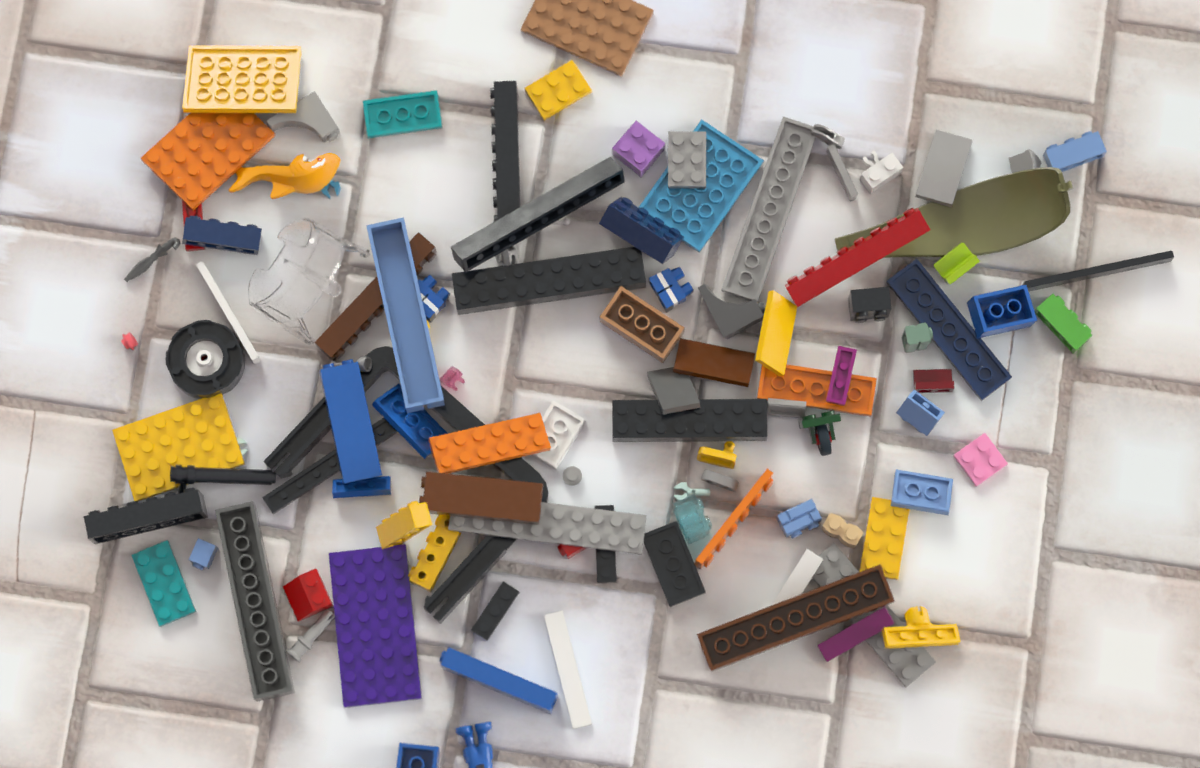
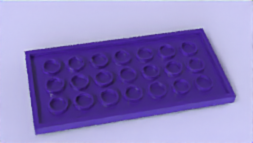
M406 544L394 545L386 549L376 547L329 553L343 707L422 699Z

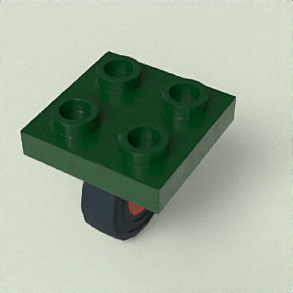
M834 411L821 413L822 417L816 418L815 414L802 417L803 421H798L799 428L809 429L811 442L818 445L821 456L830 455L832 452V440H836L833 423L841 421L840 413L835 414Z

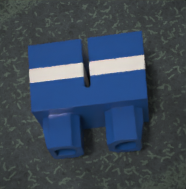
M680 267L672 270L667 268L649 277V284L666 313L678 304L685 302L686 297L693 293V288L689 282L682 286L678 284L677 281L685 277Z
M429 275L423 281L419 279L418 284L425 316L431 323L436 318L435 316L446 306L445 302L449 298L450 293L444 287L437 293L432 291L431 289L437 284V281Z

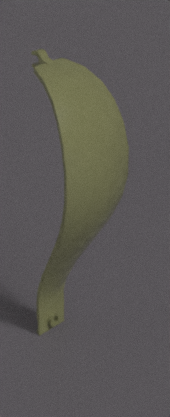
M1045 167L1014 172L961 188L956 192L952 207L931 201L917 207L928 224L930 231L883 258L943 257L961 242L965 243L972 254L979 256L1005 251L1037 240L1054 231L1069 216L1071 205L1068 191L1073 189L1072 182L1067 181L1065 183L1062 171L1059 168ZM902 214V215H900V216H897V219H899V218H901L902 216H904V214ZM888 221L862 231L835 238L837 251L845 246L847 248L853 246V242L860 237L865 239L871 235L870 232L878 227L884 228L887 226Z

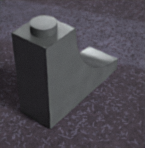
M703 284L698 287L723 338L728 340L763 320L765 312L763 302L754 299L740 304L728 303L719 299L708 285Z

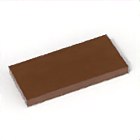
M680 338L673 372L749 387L755 353Z

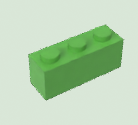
M1051 294L1035 309V314L1074 354L1092 337L1091 329L1077 319L1078 316L1073 310H1068L1060 296Z

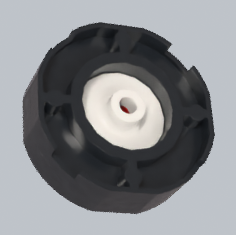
M198 320L180 328L171 338L172 341L166 351V366L174 383L185 394L197 399L210 398L220 393L225 394L231 391L240 381L245 368V354L237 337L227 326L212 322L211 320Z

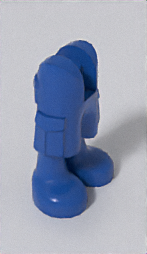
M484 722L474 725L479 743L477 747L474 743L472 725L455 728L456 734L462 736L465 740L467 747L463 749V754L468 767L477 768V765L484 764V768H492V744L487 743V733L491 730L492 723Z

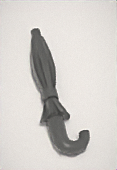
M174 237L162 246L159 244L155 252L150 257L138 262L124 280L128 282L130 279L132 280L147 271L158 257L168 255L167 251L171 247L176 250L181 244L180 239Z

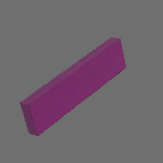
M884 606L817 646L826 662L881 632L884 627L895 624Z

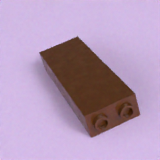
M427 471L426 477L422 476L421 488H424V495L420 496L419 503L426 502L429 514L539 525L543 483Z

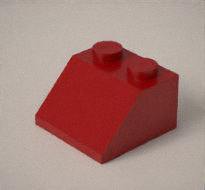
M316 568L297 576L283 586L298 622L334 607L320 573Z

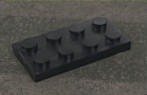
M677 521L644 533L643 543L669 607L706 593Z

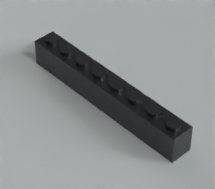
M494 81V88H490L491 99H494V106H491V117H495V124H491V133L495 135V142H492V153H496V160H492V170L496 171V178H493V190H497V197H493V207L497 208L494 222L520 208L516 81Z

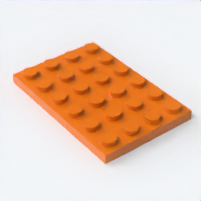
M190 113L141 157V161L194 211L275 137V133L254 113Z

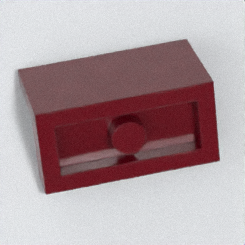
M952 369L913 370L914 390L918 393L953 392Z

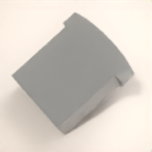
M1030 149L1025 150L1024 153L1009 157L1012 173L1039 168L1041 165L1038 156Z

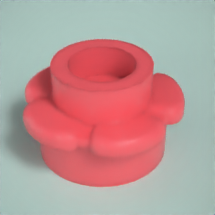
M130 332L126 335L123 334L121 342L127 350L129 348L134 350V347L138 345L134 336Z

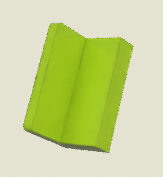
M961 242L934 263L933 266L943 280L951 285L978 264L980 260L971 253L965 243Z

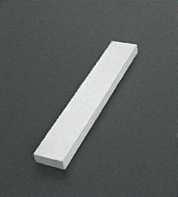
M204 262L196 264L253 363L260 362L261 359Z
M563 610L544 615L572 727L577 729L592 725Z

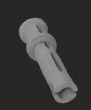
M326 609L303 636H299L297 638L298 641L286 651L295 660L300 662L303 654L312 648L314 640L336 616L329 609Z

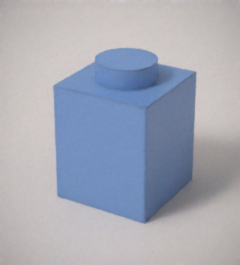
M198 538L189 558L193 563L192 566L200 570L204 568L210 569L218 547Z

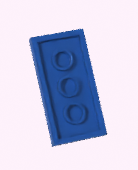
M399 383L372 403V406L424 459L432 454L429 438L448 434L425 409L407 413L402 388Z

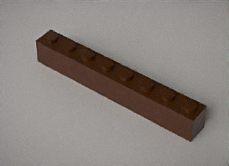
M419 232L409 242L417 276L423 270L422 266L426 262L430 263L435 258V253L437 252L436 247ZM378 277L361 292L314 342L316 347L332 361L336 358L340 359L345 353L344 349L349 344L353 345L357 341V335L361 331H366L370 327L373 318H378L384 312Z

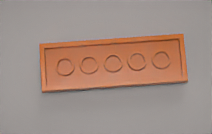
M786 364L785 374L778 376L762 365L757 399H767L768 401V398L805 401L806 407L871 417L877 378L852 374L845 406L826 402L832 371Z
M541 413L429 438L437 472L446 474L541 453L551 449Z
M768 468L695 559V566L702 569L703 566L707 568L714 559V552H720L726 544L725 538L727 536L731 537L735 533L738 526L737 523L739 521L743 522L746 519L751 505L755 507L760 501L762 491L767 492L774 481L772 479V471Z

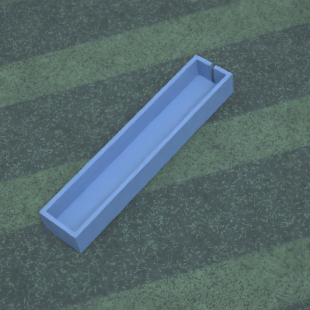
M404 217L366 225L406 411L411 413L424 410L426 405L428 409L445 405Z

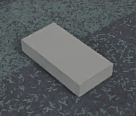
M768 398L767 415L794 418L805 416V401Z

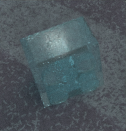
M695 494L673 503L674 514L688 544L709 536L712 529L708 515L704 516L703 503L700 498H696Z

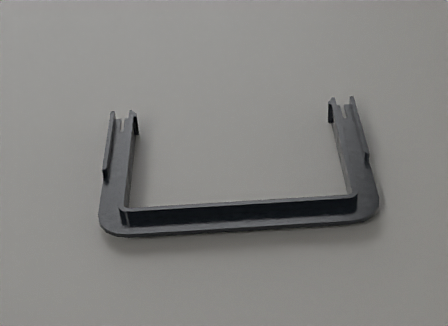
M384 346L376 348L365 355L371 358L372 368L369 372L360 371L364 392L386 371L391 372L400 381L393 347ZM441 386L445 405L431 409L456 432L485 425ZM325 397L263 461L272 470L289 452L290 455L274 471L281 479L290 477L293 474L291 471L331 430ZM522 457L493 463L510 480L543 483L542 502L547 503L548 489L546 481ZM487 535L431 597L427 596L425 598L424 609L431 614L448 597L449 600L433 616L441 624L507 553L506 551L517 539Z

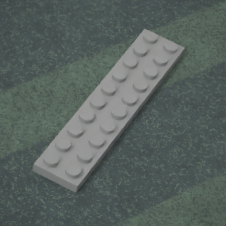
M783 116L721 291L749 301L759 300L815 141V137L811 135L813 126Z
M542 502L539 525L450 516L448 530L642 555L647 515Z

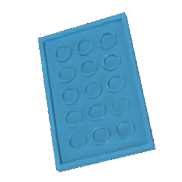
M702 119L693 132H706V188H668L667 167L639 206L646 209L649 215L654 218L657 217L663 220L668 227L679 230L681 235L684 236L682 242L699 253L764 163V160Z

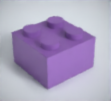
M636 120L613 146L612 155L642 177L663 153L665 143Z

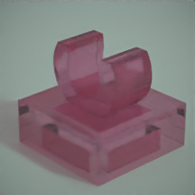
M453 366L439 379L445 386L455 391L458 390L455 387L457 380L463 384L465 383V380L461 377L463 374Z

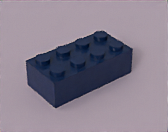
M620 197L612 202L599 222L601 226L661 264H664L675 255L684 239L679 230L668 227L663 220L649 215L646 209L638 208L626 197Z

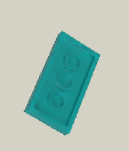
M437 90L363 101L368 139L442 128Z
M168 540L131 555L160 627L196 612Z

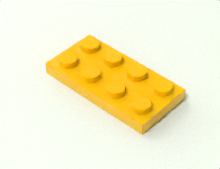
M871 498L859 572L881 564L886 578L898 580L909 509L891 506V500Z

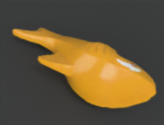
M326 153L315 157L311 162L309 157L300 154L289 166L241 167L235 172L237 180L228 191L231 193L237 192L253 182L264 180L273 183L271 199L280 198L292 192L301 194L315 193L323 189L332 180L341 159L336 154Z

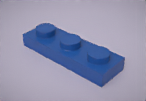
M391 476L373 477L344 484L342 479H334L332 486L333 498L391 495Z

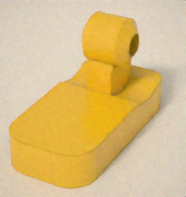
M726 441L723 451L703 446L699 447L697 460L734 469L737 455L733 454L735 444L732 441Z

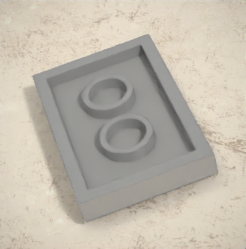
M668 131V188H706V132Z

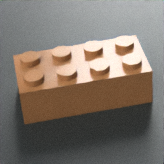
M620 286L599 317L602 324L661 363H664L685 330V327L622 286Z

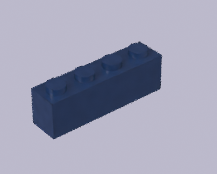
M190 216V218L186 217L182 244L258 255L262 228H258V226L253 224L242 226L232 221L222 223L218 219L201 220L198 216Z

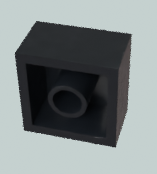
M889 287L851 290L848 297L850 321L864 323L868 319H874V321L886 320L891 312Z

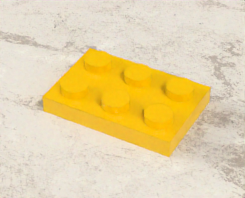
M573 60L524 88L543 120L550 118L592 93V89Z

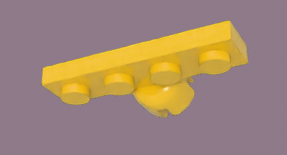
M915 606L909 608L904 613L907 626L884 627L881 630L885 649L950 646L960 643L957 624H931L928 611L923 606H919L920 611Z

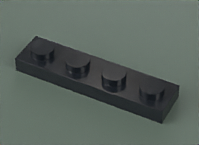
M614 505L595 506V509L614 511ZM596 549L597 583H617L616 552Z

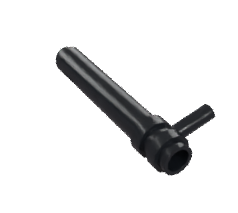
M176 464L170 468V482L179 484L178 494L184 493L183 490L187 488V484H194L195 482L272 485V483L276 482V473L272 472V470L207 468L195 467V465L182 467V465Z

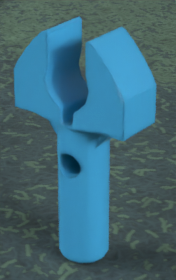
M331 180L328 185L321 189L323 195L331 199L328 192L329 186L335 189L337 196L340 193L341 187L339 181L334 182Z

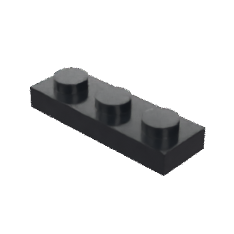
M503 581L471 631L488 641L520 592Z

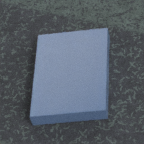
M896 469L891 506L949 515L953 479Z

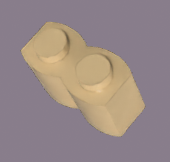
M832 513L829 514L821 528L826 535L838 538L843 545L849 548H855L863 535L859 527L846 523L842 517Z

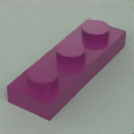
M838 345L826 398L827 403L845 406L857 349Z

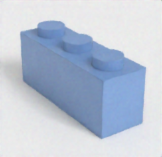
M1092 131L1082 134L1081 138L1075 139L1073 137L1065 140L1062 145L1057 146V144H1053L1047 147L1043 157L1047 167L1059 168L1064 172L1102 158L1107 151L1099 132L1092 133Z

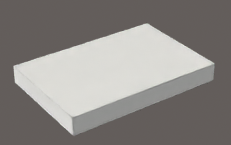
M552 401L542 417L551 449L532 454V456L557 469L586 422V419Z

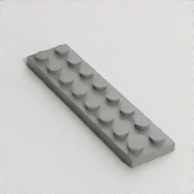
M833 543L819 555L823 558V561L812 578L819 587L856 574L859 571L836 544ZM888 605L885 606L895 624L889 627L905 626ZM879 609L855 617L848 621L853 625ZM882 631L866 640L905 687L936 663L924 647L885 649Z

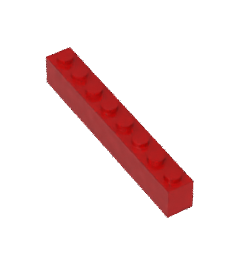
M918 208L908 209L901 218L897 219L895 217L889 220L884 228L878 227L870 232L871 235L865 239L863 237L858 238L853 242V246L849 248L845 246L839 249L834 257L828 256L820 261L821 264L815 268L810 266L805 269L803 275L799 277L795 275L788 279L785 287L796 306H801L930 231Z

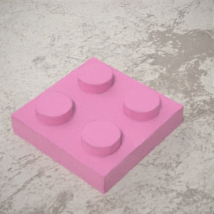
M986 433L953 455L976 487L1008 465Z

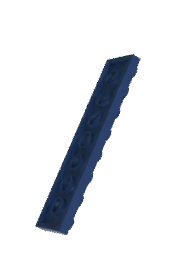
M917 258L887 280L886 283L919 324L926 323L928 328H932L933 342L981 401L1012 378L981 338L977 339L975 330Z

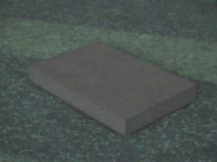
M674 367L647 372V377L662 414L700 408V401L689 375L674 373Z

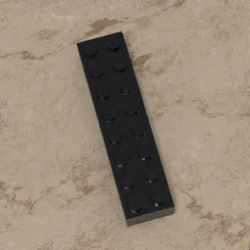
M699 399L700 408L662 414L657 400H612L613 442L767 441V399Z

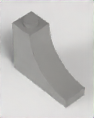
M315 91L297 102L296 113H278L267 120L272 131L289 126L303 127L317 134L324 143L335 140L338 134H340L338 126Z

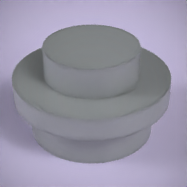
M570 466L564 470L563 480L566 484L574 486L580 483L582 473L579 468Z

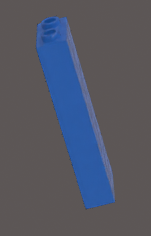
M353 359L341 361L342 365L334 366V363L322 365L323 369L319 370L343 484L382 476L358 362L353 363Z
M449 647L447 651L443 650L439 661L443 670L549 714L552 713L558 698L557 692Z

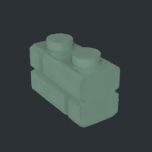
M926 323L906 326L901 336L904 351L910 353L915 352L916 349L917 351L925 350L928 344L931 343V339H933L932 328H928Z

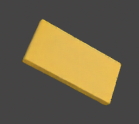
M772 290L768 292L755 361L778 376H783L785 374L797 306Z

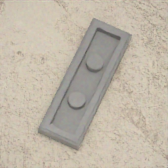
M832 144L827 147L826 153L851 202L857 198L858 192L835 145Z

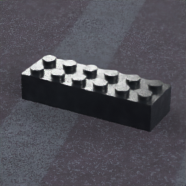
M188 488L183 490L184 493L176 494V492H171L159 499L157 497H150L145 499L146 502L138 503V501H133L121 508L119 506H112L107 508L108 511L100 512V510L91 511L87 516H83L88 539L96 545L208 518L204 496L198 489Z

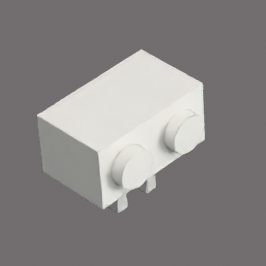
M875 151L871 152V156L874 158L873 162L869 161L866 156L862 158L863 163L870 168L861 173L860 181L870 194L902 173L903 166L893 153L880 161Z

